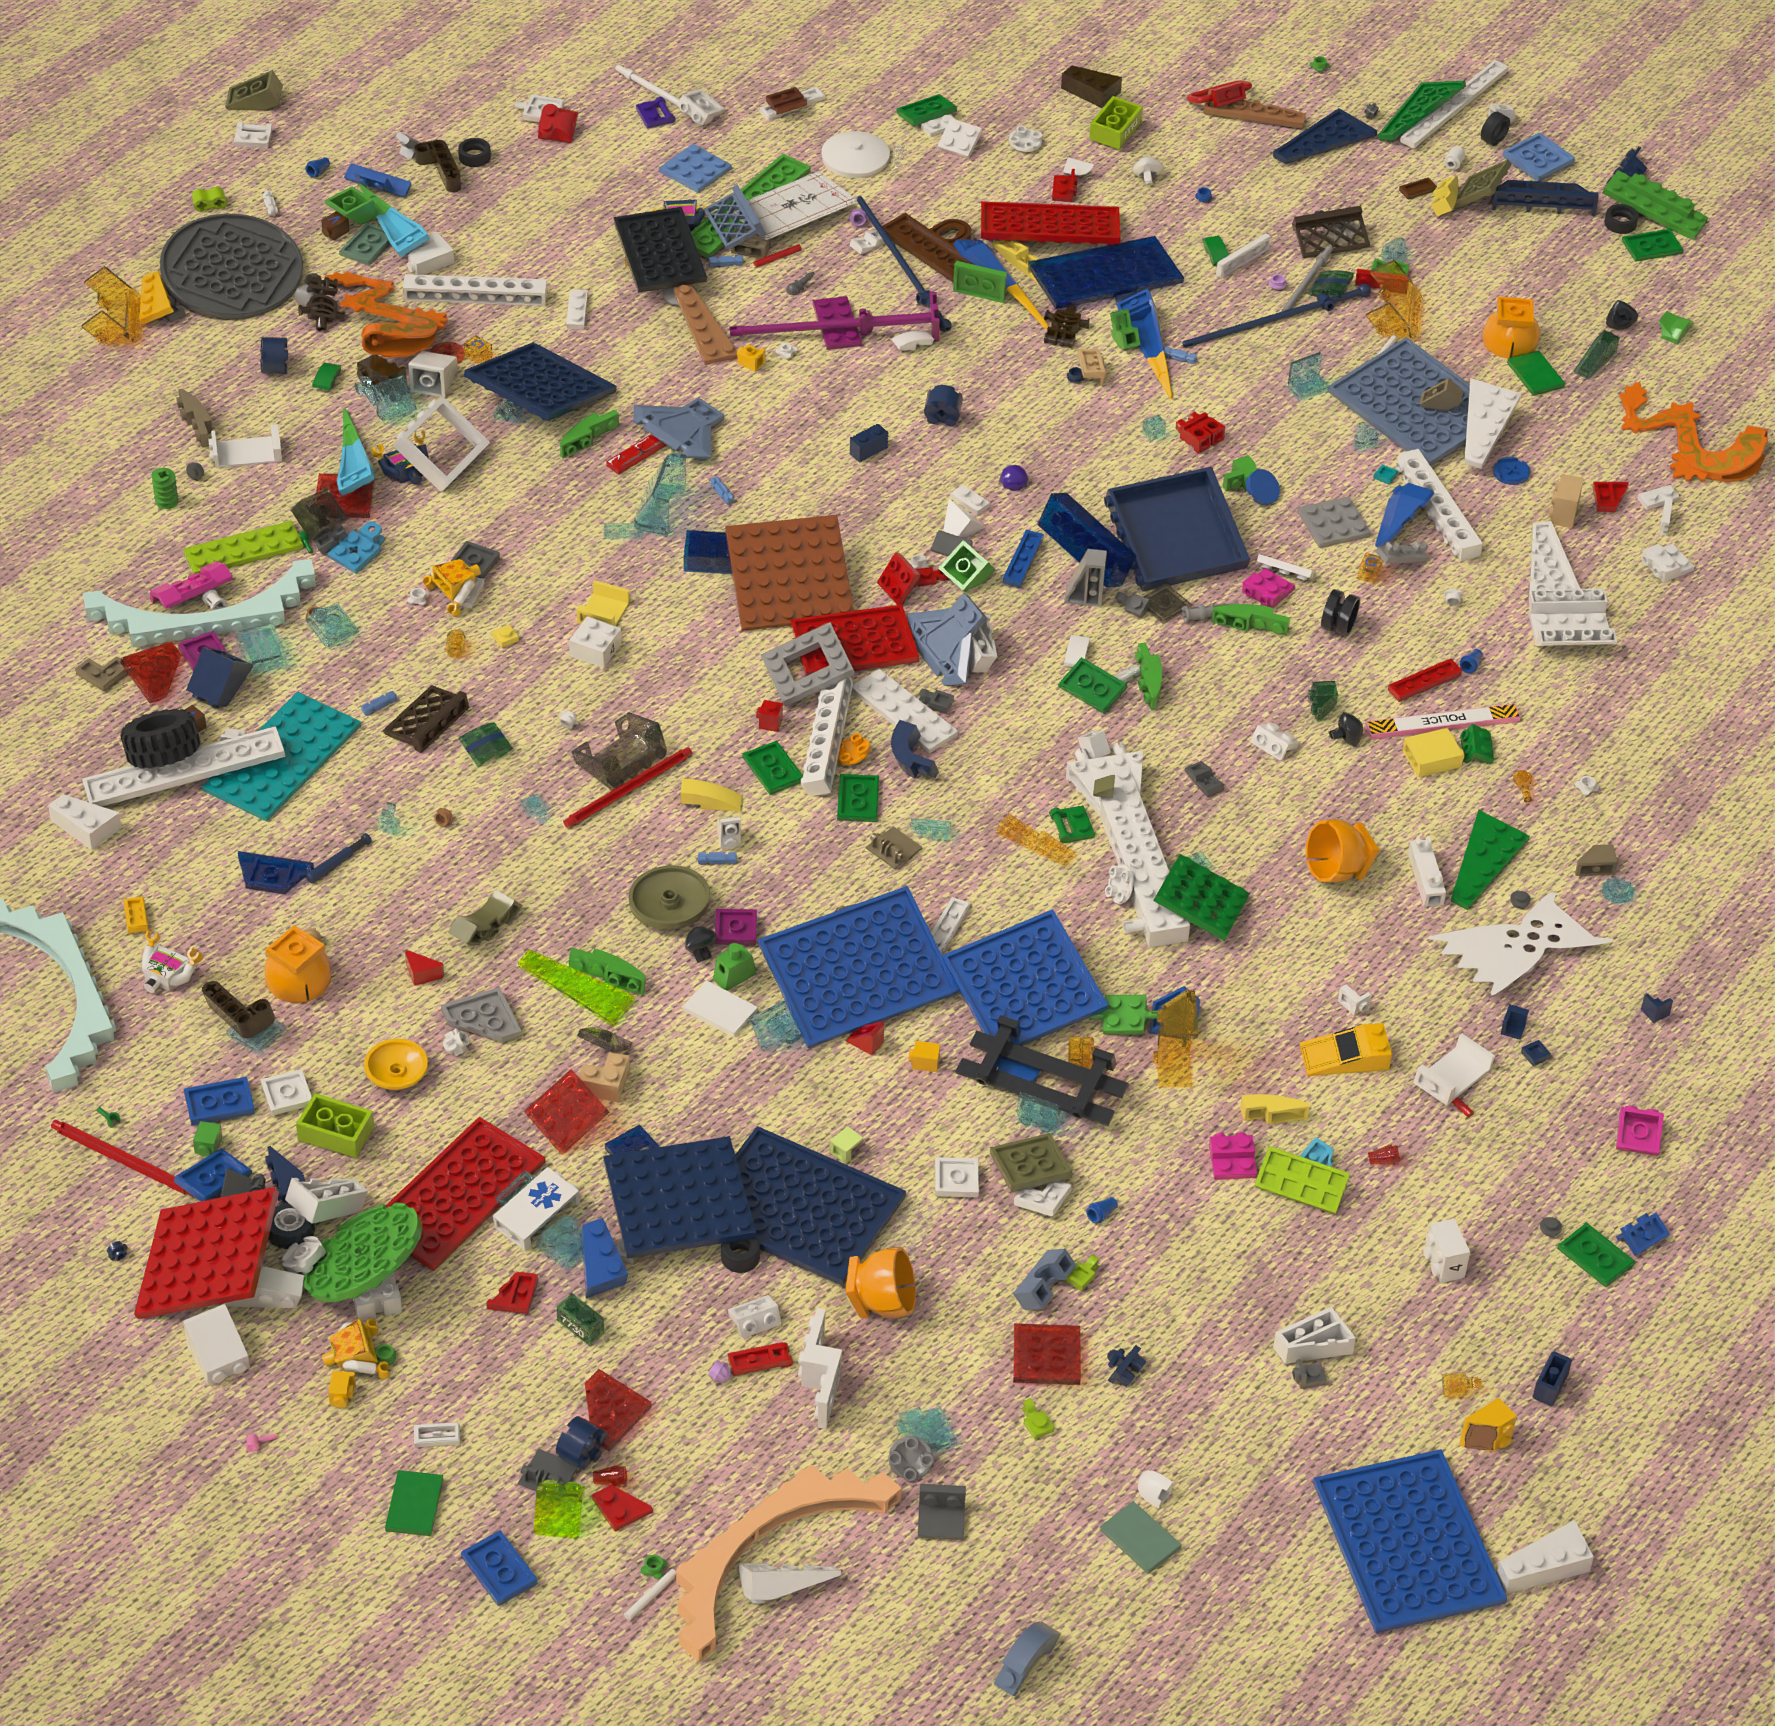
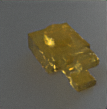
M1464 1372L1442 1374L1444 1397L1467 1395L1468 1388L1482 1387L1481 1378H1466V1373Z

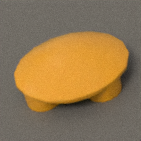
M855 733L850 738L845 739L841 742L837 763L841 765L859 763L869 754L871 749L870 742L863 738L860 733Z

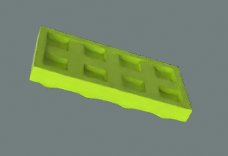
M1269 1146L1254 1186L1336 1215L1349 1181L1350 1173Z

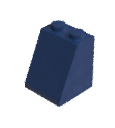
M203 647L186 691L193 693V698L202 701L203 699L207 700V704L212 707L227 706L254 665L223 650Z

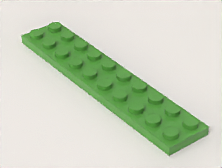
M782 154L745 185L741 191L748 203L798 183L811 172V166ZM734 199L728 202L726 205H732ZM723 210L722 214H727L728 210ZM709 218L705 219L691 231L699 255L707 259L725 246ZM718 219L717 223H722L723 219ZM729 219L727 223H732L734 219ZM724 228L722 232H728L729 228Z

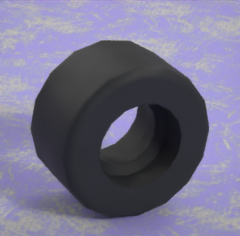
M757 1238L721 1244V1261L728 1270L736 1273H746L758 1265L760 1260V1244ZM737 1249H744L748 1252L744 1254H738L733 1251Z

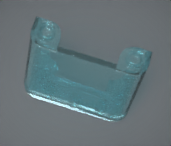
M674 452L667 455L652 476L634 517L635 529L643 532L669 535L671 526L669 524V501L673 499L675 493L680 492V494H684L686 489L685 454Z

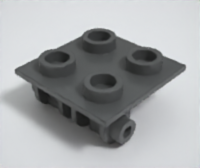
M227 1168L221 1197L265 1189L266 1179L260 1173L251 1179Z
M538 1449L531 1462L527 1466H522L520 1473L523 1475L518 1481V1485L559 1500L578 1468L554 1454Z

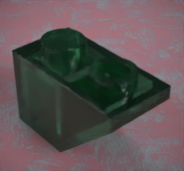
M1335 681L1312 682L1311 690H1308V701H1312L1311 713L1315 715L1317 722H1321L1336 708L1338 691Z

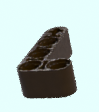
M433 140L415 145V162L419 165L434 163L446 190L452 193L460 191L461 175L446 142L443 140Z
M217 981L207 982L202 987V992L208 1006L243 1038L254 1037L275 1021L272 1007L266 999H259L245 1007Z

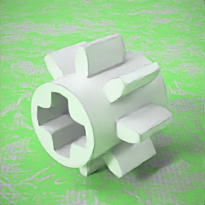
M455 1029L444 1035L446 1040L443 1041V1046L449 1054L454 1053L455 1056H458L468 1051L466 1046L469 1044V1038L465 1032H458Z

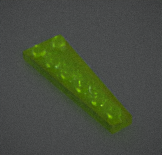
M530 949L518 961L519 968L536 979L543 981L550 988L560 991L563 996L574 1000L580 1007L588 1009L594 1016L612 1027L616 1025L635 1001V996Z

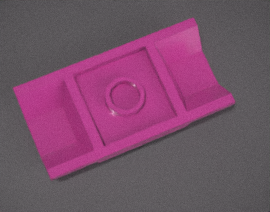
M216 561L200 568V574L194 573L189 575L186 580L175 581L171 585L166 583L150 590V601L155 603L160 600L163 607L168 609L233 580V577L224 563Z

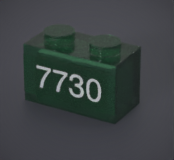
M573 1293L557 1305V1321L588 1346L604 1334V1318Z

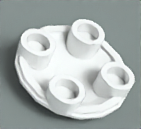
M1018 126L1010 134L1009 144L1018 151L1032 152L1041 147L1042 133L1027 129L1025 126Z
M1120 864L1110 868L1109 883L1105 888L1106 896L1112 897L1117 904H1123L1129 899L1134 882L1130 868L1127 865Z

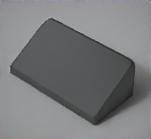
M939 530L932 544L931 551L949 556L963 540L970 547L973 546V541Z

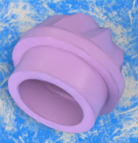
M861 209L853 210L850 214V222L855 226L865 224L867 220L865 212Z
M717 1360L710 1369L708 1376L714 1382L724 1383L730 1379L731 1370L726 1362L723 1361L721 1363Z

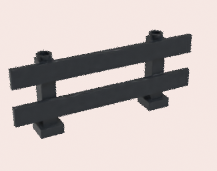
M999 1016L997 1020L999 1030L995 1037L976 1030L970 1046L987 1053L981 1064L962 1058L955 1071L956 1074L976 1080L981 1085L988 1084L1071 1113L1076 1118H1085L1109 1126L1115 1111L1094 1104L1092 1101L1097 1091L1122 1099L1129 1086L1127 1082L1106 1075L1108 1070L1114 1071L1117 1065L1115 1054L1095 1048L1092 1053L1094 1063L1091 1069H1087L1011 1043L1012 1038H1019L1022 1032L1019 1021ZM1003 1057L1081 1084L1082 1087L1077 1097L996 1069Z

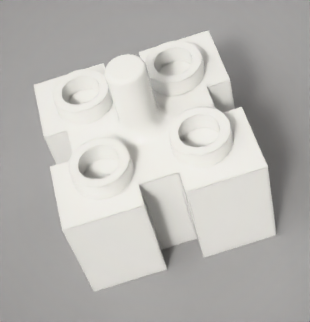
M394 1272L383 1280L379 1287L371 1288L362 1293L358 1298L353 1299L357 1318H360L362 1321L376 1318V1313L384 1312L385 1316L402 1312L401 1296Z

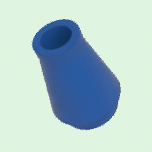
M326 157L309 161L305 167L306 173L310 177H318L330 166V161Z
M1474 649L1460 659L1462 671L1466 673L1475 672L1483 657L1482 651Z
M1113 1197L1091 1203L1086 1210L1087 1217L1093 1223H1102L1118 1207V1203Z

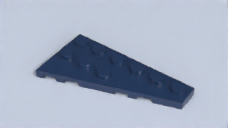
M1338 108L1274 150L1273 157L1284 164H1288L1375 137L1378 130Z

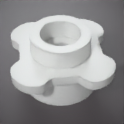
M782 343L781 347L776 349L775 352L781 358L789 359L797 351V348L792 347L790 344Z
M923 555L912 556L911 561H909L915 569L929 567L927 559Z
M414 588L410 592L408 603L423 606L426 604V598L429 597V593L422 588Z
M1457 589L1446 590L1443 599L1446 600L1447 604L1458 605L1462 600L1463 592Z
M562 710L559 712L561 714L559 722L563 726L571 729L574 725H579L574 713Z
M1583 776L1580 781L1575 783V787L1579 788L1583 795H1589L1590 792L1598 791L1599 789L1595 779L1591 776Z

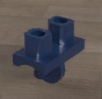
M1135 1345L1126 1357L1123 1355L1125 1351L1122 1348L1119 1350L1112 1349L1108 1352L1107 1358L1110 1361L1108 1366L1111 1368L1118 1366L1109 1377V1382L1113 1384L1117 1380L1125 1387L1131 1383L1135 1375L1127 1369V1366H1130L1138 1373L1146 1363V1360L1138 1354L1141 1350L1139 1346Z

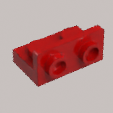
M1072 169L1071 176L1054 175L1052 201H1073V196L1077 194L1078 175H1075V169Z

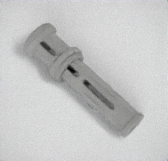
M1239 602L1212 606L1198 604L1197 607L1189 608L1183 606L1182 618L1185 623L1198 619L1204 621L1206 618L1212 617L1214 607L1239 604Z

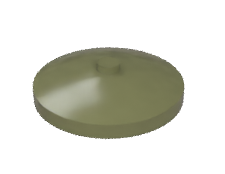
M668 865L648 870L633 882L629 890V906L632 914L641 923L657 929H677L688 926L700 919L710 904V888L705 878L698 872L683 866Z

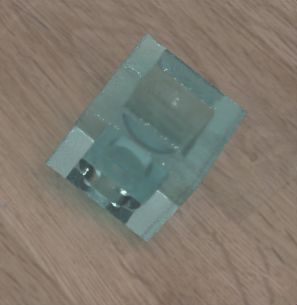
M1159 415L1143 420L1142 434L1149 441L1165 436L1166 422Z

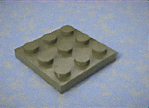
M1507 159L1469 176L1458 192L1453 209L1464 208L1473 201L1478 202L1484 196L1489 197L1496 192L1497 186L1502 183L1503 177L1508 174V170L1512 165L1511 162Z
M1051 1133L990 1147V1155L1011 1193L1072 1178V1170Z

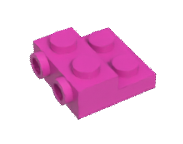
M1266 568L1258 574L1254 572L1243 581L1242 592L1246 596L1252 597L1262 605L1274 608L1295 590L1294 584Z
M1632 1105L1621 1107L1616 1149L1658 1156L1664 1113H1659L1656 1109L1640 1110Z
M1244 1132L1236 1133L1235 1136L1217 1133L1210 1137L1209 1151L1214 1180L1257 1178L1252 1135H1247Z

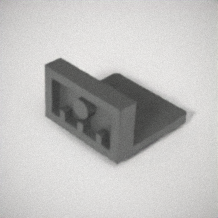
M920 1484L919 1538L963 1540L966 1486Z

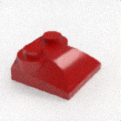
M554 104L545 105L539 121L538 139L572 143L579 113L558 108Z

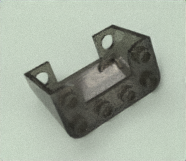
M628 712L615 721L619 739L594 756H592L589 743L584 742L571 751L574 761L579 767L612 791L643 773L666 756L667 747L658 722ZM628 720V728L623 731L622 724Z

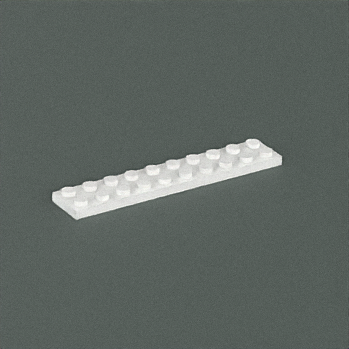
M275 726L201 746L192 756L175 762V764L150 769L131 765L83 778L82 780L89 803L103 807L286 756Z

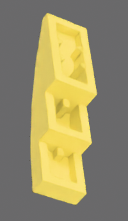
M998 239L992 242V246L1009 263L1038 284L1042 285L1053 279V272L1042 267L1041 260L1030 255L1028 247L1015 240L1003 241Z

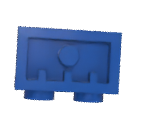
M1657 1212L1650 1216L1647 1213L1636 1219L1638 1223L1634 1226L1630 1222L1620 1228L1622 1233L1617 1235L1616 1238L1617 1240L1624 1238L1635 1256L1667 1237L1670 1233Z

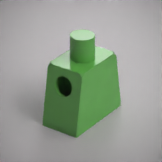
M730 944L729 950L718 955L716 958L713 980L722 989L728 991L757 974L753 956L741 944Z

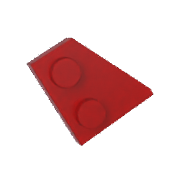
M1593 482L1592 488L1597 512H1616L1628 489L1629 482Z
M516 1271L510 1277V1280L501 1286L499 1294L493 1300L489 1299L487 1301V1309L529 1314L539 1280L538 1274Z
M613 1485L592 1494V1500L614 1532L653 1513L651 1505Z

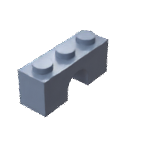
M1066 1249L1047 1250L1013 1294L1023 1309H1043L1054 1295L1048 1286L1055 1281L1065 1280L1076 1264Z

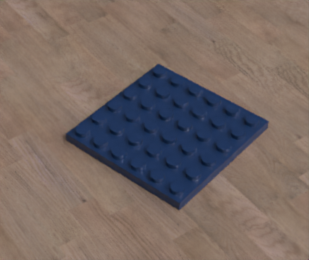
M534 342L468 368L464 372V377L470 379L471 382L485 387L486 390L498 394L499 397L513 402L514 405L526 409L529 413H534L545 421H551L615 393L617 388L615 384Z
M730 1136L603 1156L627 1259L756 1238V1229Z

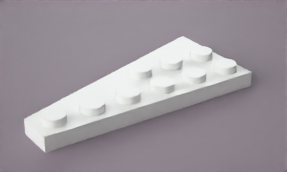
M1470 378L1464 464L1482 469L1521 399V393Z
M1552 522L1533 523L1530 590L1580 589Z

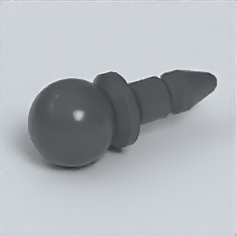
M814 272L806 274L799 281L796 279L795 283H790L786 289L787 293L790 295L799 294L800 290L804 289L803 286L812 279Z

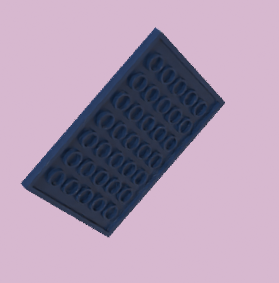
M756 1126L735 1154L760 1249L841 1286L847 1281L849 1258L858 1256L860 1261L906 1197V1190L759 1126Z

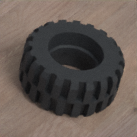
M164 709L144 714L139 718L133 719L132 722H128L122 728L120 734L127 761L132 766L143 769L164 767V765H171L185 760L186 757L196 753L201 743L195 718L189 711L184 709Z

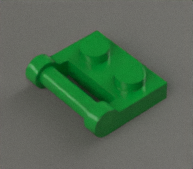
M1083 805L1065 809L1056 807L1049 811V815L1054 820L1060 834L1059 839L1062 844L1095 838V832ZM1066 817L1072 833L1067 832L1062 818Z

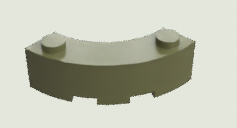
M496 889L479 910L467 916L458 915L451 923L448 933L468 945H480L481 941H490L498 934V928L504 923L509 924L523 905Z

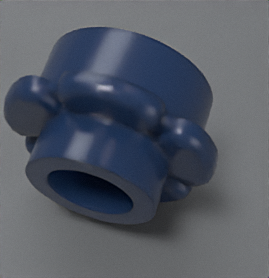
M1070 368L1067 373V379L1074 383L1081 382L1084 379L1081 368Z
M121 1241L113 1242L107 1248L110 1260L120 1261L127 1255V1245Z

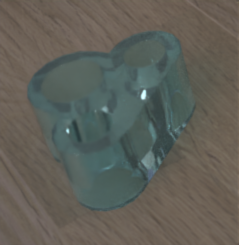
M1396 238L1382 247L1381 259L1384 261L1395 259L1405 262L1408 253L1406 240Z
M504 399L497 405L493 417L495 420H505L516 424L523 410L520 406Z
M1358 423L1353 448L1362 451L1366 447L1372 448L1377 446L1378 431L1370 428L1368 423Z

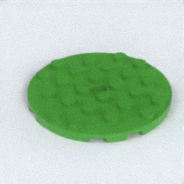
M394 1203L391 1207H386L384 1204L373 1207L349 1219L337 1228L338 1233L330 1240L325 1238L322 1242L326 1253L313 1265V1269L309 1273L303 1274L305 1288L318 1301L337 1302L349 1298H358L367 1290L379 1287L383 1280L404 1263L420 1240L422 1221L412 1207L409 1208L404 1203Z

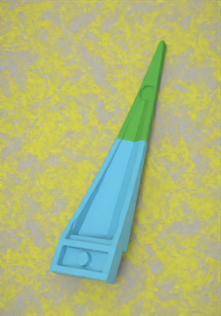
M359 183L363 194L374 200L376 218L394 251L400 257L408 254L430 239L428 233L420 224L398 212Z
M343 408V444L337 477L338 489L342 496L352 493L355 489L369 484L375 479V470L346 408Z

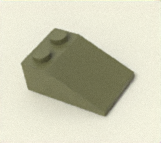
M273 70L230 87L225 107L229 110L273 109L280 103L283 84Z

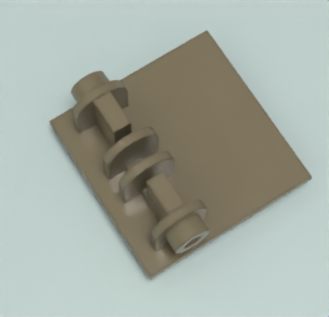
M894 826L882 835L873 833L870 837L872 842L866 846L867 850L894 869L922 849V846Z

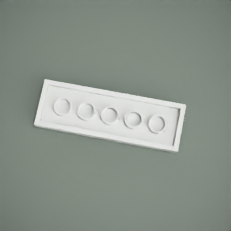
M880 669L852 686V693L895 727L899 720L915 724L921 734L917 744L929 754L958 736V730Z

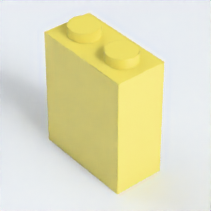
M1448 728L1404 738L1402 751L1417 777L1461 768L1464 752L1459 748L1455 736L1451 735Z

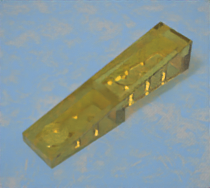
M1010 813L999 823L995 832L1064 867L1076 854L1075 851L1044 830L1039 834Z

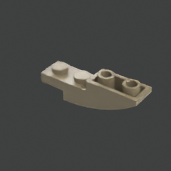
M178 389L179 397H176L178 408L182 407L180 409L182 420L185 419L187 425H192L193 430H197L195 431L196 441H200L202 447L209 446L208 434L213 431L209 413L196 397L184 389Z

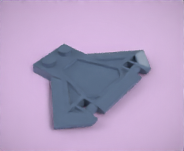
M700 398L693 400L683 407L634 405L633 422L635 424H644V430L675 451L682 450L681 455L685 458L711 459V428L724 421L723 413Z
M963 593L951 608L909 613L908 624L913 639L916 641L915 645L918 653L937 677L942 674L944 675L941 681L944 686L967 684L972 636L987 619L966 593Z

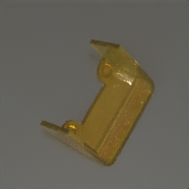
M1395 260L1371 270V275L1380 284L1379 296L1386 302V304L1366 313V317L1374 325L1377 333L1388 337L1395 335L1397 338L1407 337L1414 339L1418 337L1423 302L1420 290Z
M104 266L87 278L84 283L97 293V303L101 308L106 309L107 313L103 310L99 311L83 323L81 327L95 337L99 343H136L141 339L142 323L139 320L141 295Z
M1185 990L1162 1005L1161 1010L1157 1011V1022H1160L1157 1051H1153V1063H1157L1158 1087H1192L1190 1047L1191 1038L1198 1037L1195 990Z

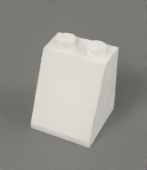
M425 351L420 352L409 362L410 391L446 397L458 370L457 357Z
M225 1304L183 1321L187 1347L208 1385L220 1383L225 1378L234 1374H242L246 1369L250 1368L248 1354Z

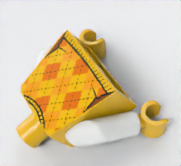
M461 559L443 561L438 565L432 566L431 576H424L422 581L428 590H433L437 585L451 601L455 600L454 603L447 605V611L449 613L452 612V615L456 617L461 612L458 606L463 604L467 596L474 589L475 577L480 575L481 571L477 564L468 567Z
M359 1318L354 1322L344 1323L338 1332L329 1339L332 1350L322 1355L325 1365L329 1367L336 1363L344 1372L368 1374L377 1372L379 1378H388L390 1372L383 1370H389V1364L385 1361L380 1362L378 1366L375 1364L378 1360L371 1336H375L378 1333L379 1327L376 1326V1321L370 1318L365 1324Z

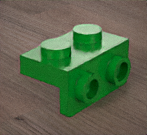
M1471 724L1462 731L1460 739L1464 752L1463 762L1468 763L1473 758L1491 764L1494 761L1491 732L1475 724Z

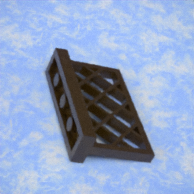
M1361 205L1294 217L1292 228L1296 232L1302 257L1318 256L1325 250L1321 247L1323 241L1332 245L1333 251L1330 254L1370 247V241L1362 217ZM1351 221H1359L1360 227L1358 230L1349 225ZM1335 224L1344 226L1341 233L1333 228ZM1318 227H1324L1328 231L1325 235H1322L1316 230ZM1346 229L1355 233L1352 239L1343 234ZM1300 230L1311 232L1308 239L1301 235ZM1330 231L1338 236L1335 242L1327 238ZM1313 234L1322 239L1319 244L1310 240ZM1359 235L1364 238L1365 243L1359 244L1354 239ZM1342 238L1349 243L1347 246H1341L1337 242ZM1308 243L1316 249L1313 252L1306 253L1305 246Z
M431 685L383 729V733L413 745L416 751L422 753L470 708L467 694L462 691L455 694ZM432 693H435V694H438V695H439V696H435V697H430V698H428V696L431 695ZM451 699L448 703H443V701ZM435 702H440V703H441V704H438V705L429 706L430 703H435ZM427 704V707L416 709L419 705ZM438 711L436 714H432V715H431V713H430V712ZM428 713V716L417 718V715ZM415 716L413 719L404 720L406 717ZM426 722V723H425L424 725H422V726H419V725H418V723ZM416 724V727L405 729V726ZM402 727L403 729L398 731H392L394 728Z

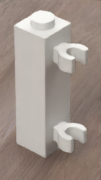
M1427 836V840H1420V837H1417L1415 841H1410L1408 856L1424 907L1444 905L1446 891L1441 871H1439L1432 849L1431 838Z

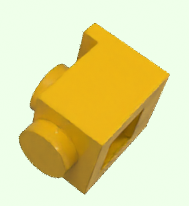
M749 344L745 347L741 346L737 351V364L754 372L757 371L765 363L766 349L762 348L760 350Z
M332 1371L328 1392L330 1405L338 1408L348 1406L349 1398L353 1399L354 1388H356L355 1372Z

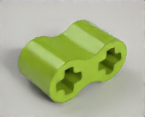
M216 186L209 190L197 189L191 195L194 208L198 212L211 208L220 209L227 205L225 193L221 187Z

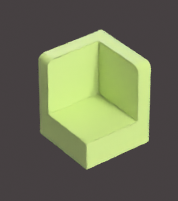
M847 1126L830 1140V1154L844 1164H847L851 1160L852 1149L862 1142V1136Z

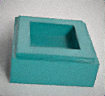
M1382 464L1375 472L1373 478L1390 485L1398 475V470Z

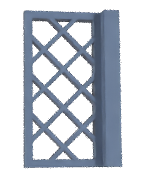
M738 184L732 187L733 193L704 208L706 215L727 250L756 234L760 238L766 235L763 226ZM734 199L732 205H726L728 202ZM718 209L717 213H710V212H712V211ZM723 210H728L727 214H722ZM734 210H739L737 214H732ZM718 219H723L722 223H717ZM729 219H734L732 223H727ZM740 219H741V220H744L743 224H737V223L739 222ZM724 228H729L728 232L722 231L724 230ZM735 228L739 229L738 233H733ZM745 229H752L747 233H743ZM730 237L735 238L734 240L727 243Z

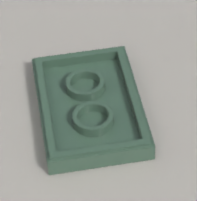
M367 222L339 251V255L370 266L391 243L382 227Z
M1134 1501L1100 1526V1531L1147 1574L1151 1573L1181 1549L1182 1544Z

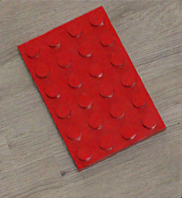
M902 604L790 619L794 639L830 622L854 671L919 662V654ZM821 647L800 656L805 676L829 666Z

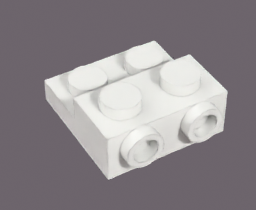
M701 89L682 95L677 105L683 113L691 116L694 122L702 126L709 124L714 117L723 114L725 111L722 105Z
M1657 544L1643 550L1641 559L1643 564L1648 566L1653 571L1654 576L1663 583L1694 571L1695 566L1673 544L1665 547Z

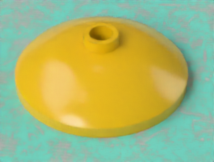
M406 1039L382 1041L373 1046L364 1059V1071L367 1078L376 1086L389 1090H400L415 1085L424 1077L428 1068L427 1055L422 1047Z

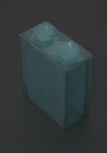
M273 623L235 632L237 646L243 660L254 665L249 675L287 666L286 653Z

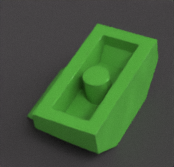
M1666 311L1659 320L1662 328L1661 338L1678 344L1692 327L1693 321Z

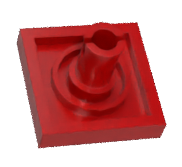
M895 552L878 579L877 584L897 605H903L913 587L918 585V579L921 575L901 553Z

